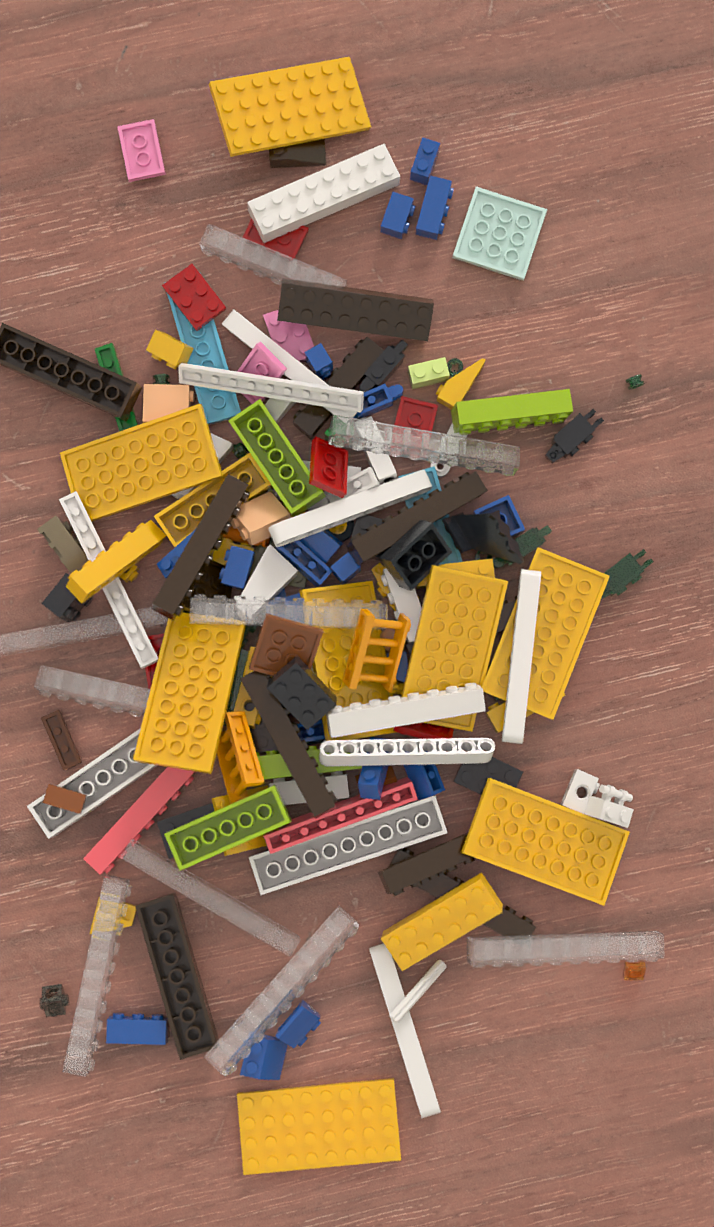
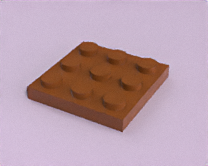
M266 613L250 661L249 670L274 676L296 656L311 669L323 635V629Z

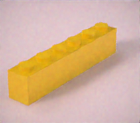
M152 520L145 524L143 522L140 523L133 533L128 532L125 534L122 541H115L108 551H101L94 561L89 560L82 566L80 571H73L68 577L70 580L66 588L81 603L85 602L161 546L167 535Z

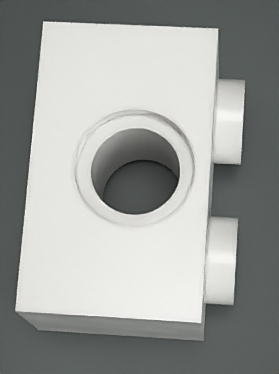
M575 769L560 805L584 814L590 796L598 791L600 783L597 782L599 778ZM579 787H583L586 790L583 798H579L576 794Z

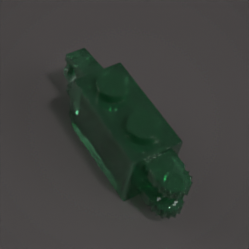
M548 525L541 530H538L537 527L531 528L514 539L519 544V550L523 558L546 542L544 537L552 532ZM499 557L493 558L495 569H499L506 564L509 567L515 564V562Z
M644 549L634 557L629 553L604 573L610 577L601 600L609 595L613 596L615 593L619 596L627 590L625 586L629 582L634 584L642 578L640 574L654 562L652 559H648L642 566L639 565L636 560L645 555L646 551Z

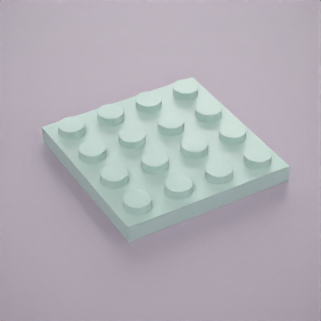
M476 187L452 258L524 281L547 209Z

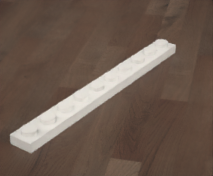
M181 363L178 366L180 384L360 413L363 410V391Z
M77 491L59 499L88 560L94 561L101 551L104 550L106 552ZM117 577L102 589L141 669L156 663L158 656L119 577Z

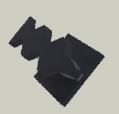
M499 510L484 514H464L462 512L442 520L445 530L450 534L455 547L461 554L474 549L518 564L524 562L519 550V544L511 537L510 528L501 520Z

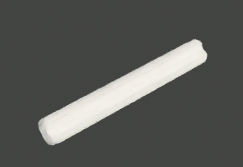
M442 960L435 962L391 1012L389 1017L392 1021L398 1023L446 969L447 966Z

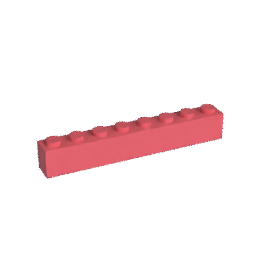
M167 767L83 859L100 875L104 872L108 874L115 867L113 862L117 858L122 859L128 852L126 848L131 843L133 845L136 844L142 837L140 833L144 829L148 830L155 823L153 819L157 814L161 816L168 809L166 806L170 800L175 801L180 796L181 792L179 790L184 785L188 787L195 779L193 775L196 771Z
M405 777L397 780V782L383 786L380 800L361 798L359 794L335 803V809L317 819L310 812L291 819L292 822L263 834L270 854L416 801L418 798L412 781Z

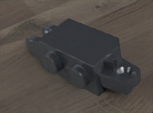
M401 340L396 347L388 345L364 373V380L359 387V391H369L388 381L400 367L405 357L403 352L408 347V344L404 340Z
M594 409L584 417L579 413L552 439L553 446L545 455L552 464L562 457L566 458L568 455L572 457L580 450L578 448L580 444H587L594 437L592 435L593 432L604 421L602 417L597 419L593 425L587 421L595 415L596 411Z

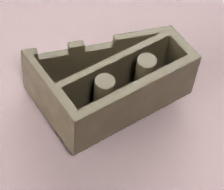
M54 516L37 529L40 534H43L49 546L54 549L70 573L75 570L80 571L82 566L89 561L78 538L74 537L71 533L73 528L67 521L63 522L57 516Z

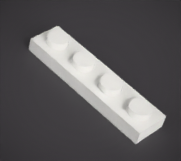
M368 467L348 478L347 494L343 498L324 491L326 497L308 510L317 509L379 486L380 484L373 468Z

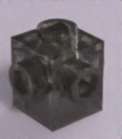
M62 984L42 987V997L39 1000L40 1009H44L46 1017L66 1015V1006H69V995L65 994Z

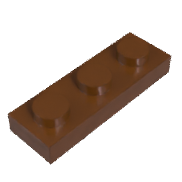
M60 710L41 717L63 771L81 764V758Z

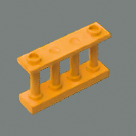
M368 609L360 610L342 680L349 689H357L360 681L379 682L388 692H392L393 686L396 684V674L407 633L411 628V620L404 613L399 614L398 621L375 619V616ZM372 628L395 629L393 639L370 637ZM369 645L391 647L388 657L365 654ZM364 663L386 665L384 675L361 673L362 665Z
M245 711L226 712L225 722L227 730L221 732L217 748V757L230 804L248 797L247 787L259 786L264 783Z

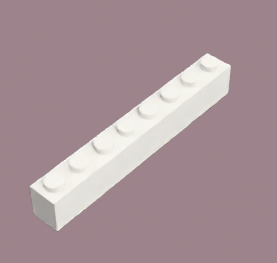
M467 683L465 687L449 686L443 691L431 689L425 694L414 692L402 698L400 696H391L388 700L384 701L373 699L366 704L355 702L351 703L349 707L335 706L326 714L329 735L331 738L484 712L486 710L483 688L476 683Z

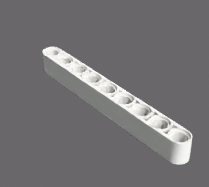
M234 309L222 322L225 328L251 349L257 343L262 342L287 368L283 375L288 379L329 386ZM324 407L346 425L357 413Z
M420 470L270 526L268 530L275 546L281 547L430 491L433 486L426 471Z
M521 569L502 742L522 744L541 571Z
M489 738L325 741L320 747L319 761L324 766L488 763L492 759L495 744Z
M383 943L371 947L369 950L390 1015L405 998L393 957ZM408 1011L398 1023L392 1021L421 1117L425 1118L441 1111L411 1014Z

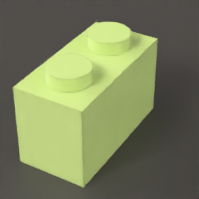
M445 357L408 366V375L412 389L446 382L450 377Z

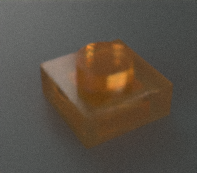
M645 961L625 962L624 980H644Z

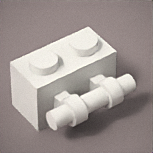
M601 785L599 791L602 793V797L590 796L585 815L628 828L634 809L625 807L623 804L625 801L631 802L633 796L628 794L626 790H617L611 785ZM612 797H615L614 802H611Z

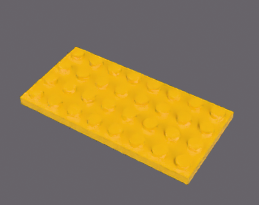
M350 57L210 81L209 83L230 157L366 131L371 128Z
M202 404L188 407L60 452L70 492L77 491L91 522L223 477Z
M537 547L528 569L541 571V581L526 710L553 720L610 576ZM517 599L482 685L484 693L506 701Z
M436 565L431 566L401 698L407 697L409 693L414 692L425 694L431 689L443 691L449 686L465 687L467 683H476L482 687L508 585L507 580ZM477 713L426 721L424 723L473 732Z
M373 581L300 590L305 624L323 629V635L312 665L313 671L336 695V706H342V708L349 707L351 703L355 702L366 704L373 699L384 701L393 696V693H388L379 682L360 681L357 689H349L342 681L360 610L368 609L375 616V619H379ZM381 627L372 628L370 637L380 638ZM369 645L365 655L386 657L384 646ZM364 663L361 673L384 675L386 665ZM326 715L322 717L326 741L354 740L396 733L393 731L394 727L331 738L328 732Z
M183 612L180 616H176L174 621L168 618L133 757L135 762L212 774L246 628L245 621Z
M488 778L462 853L604 906L630 832Z
M394 1078L237 1093L243 1175L401 1160Z

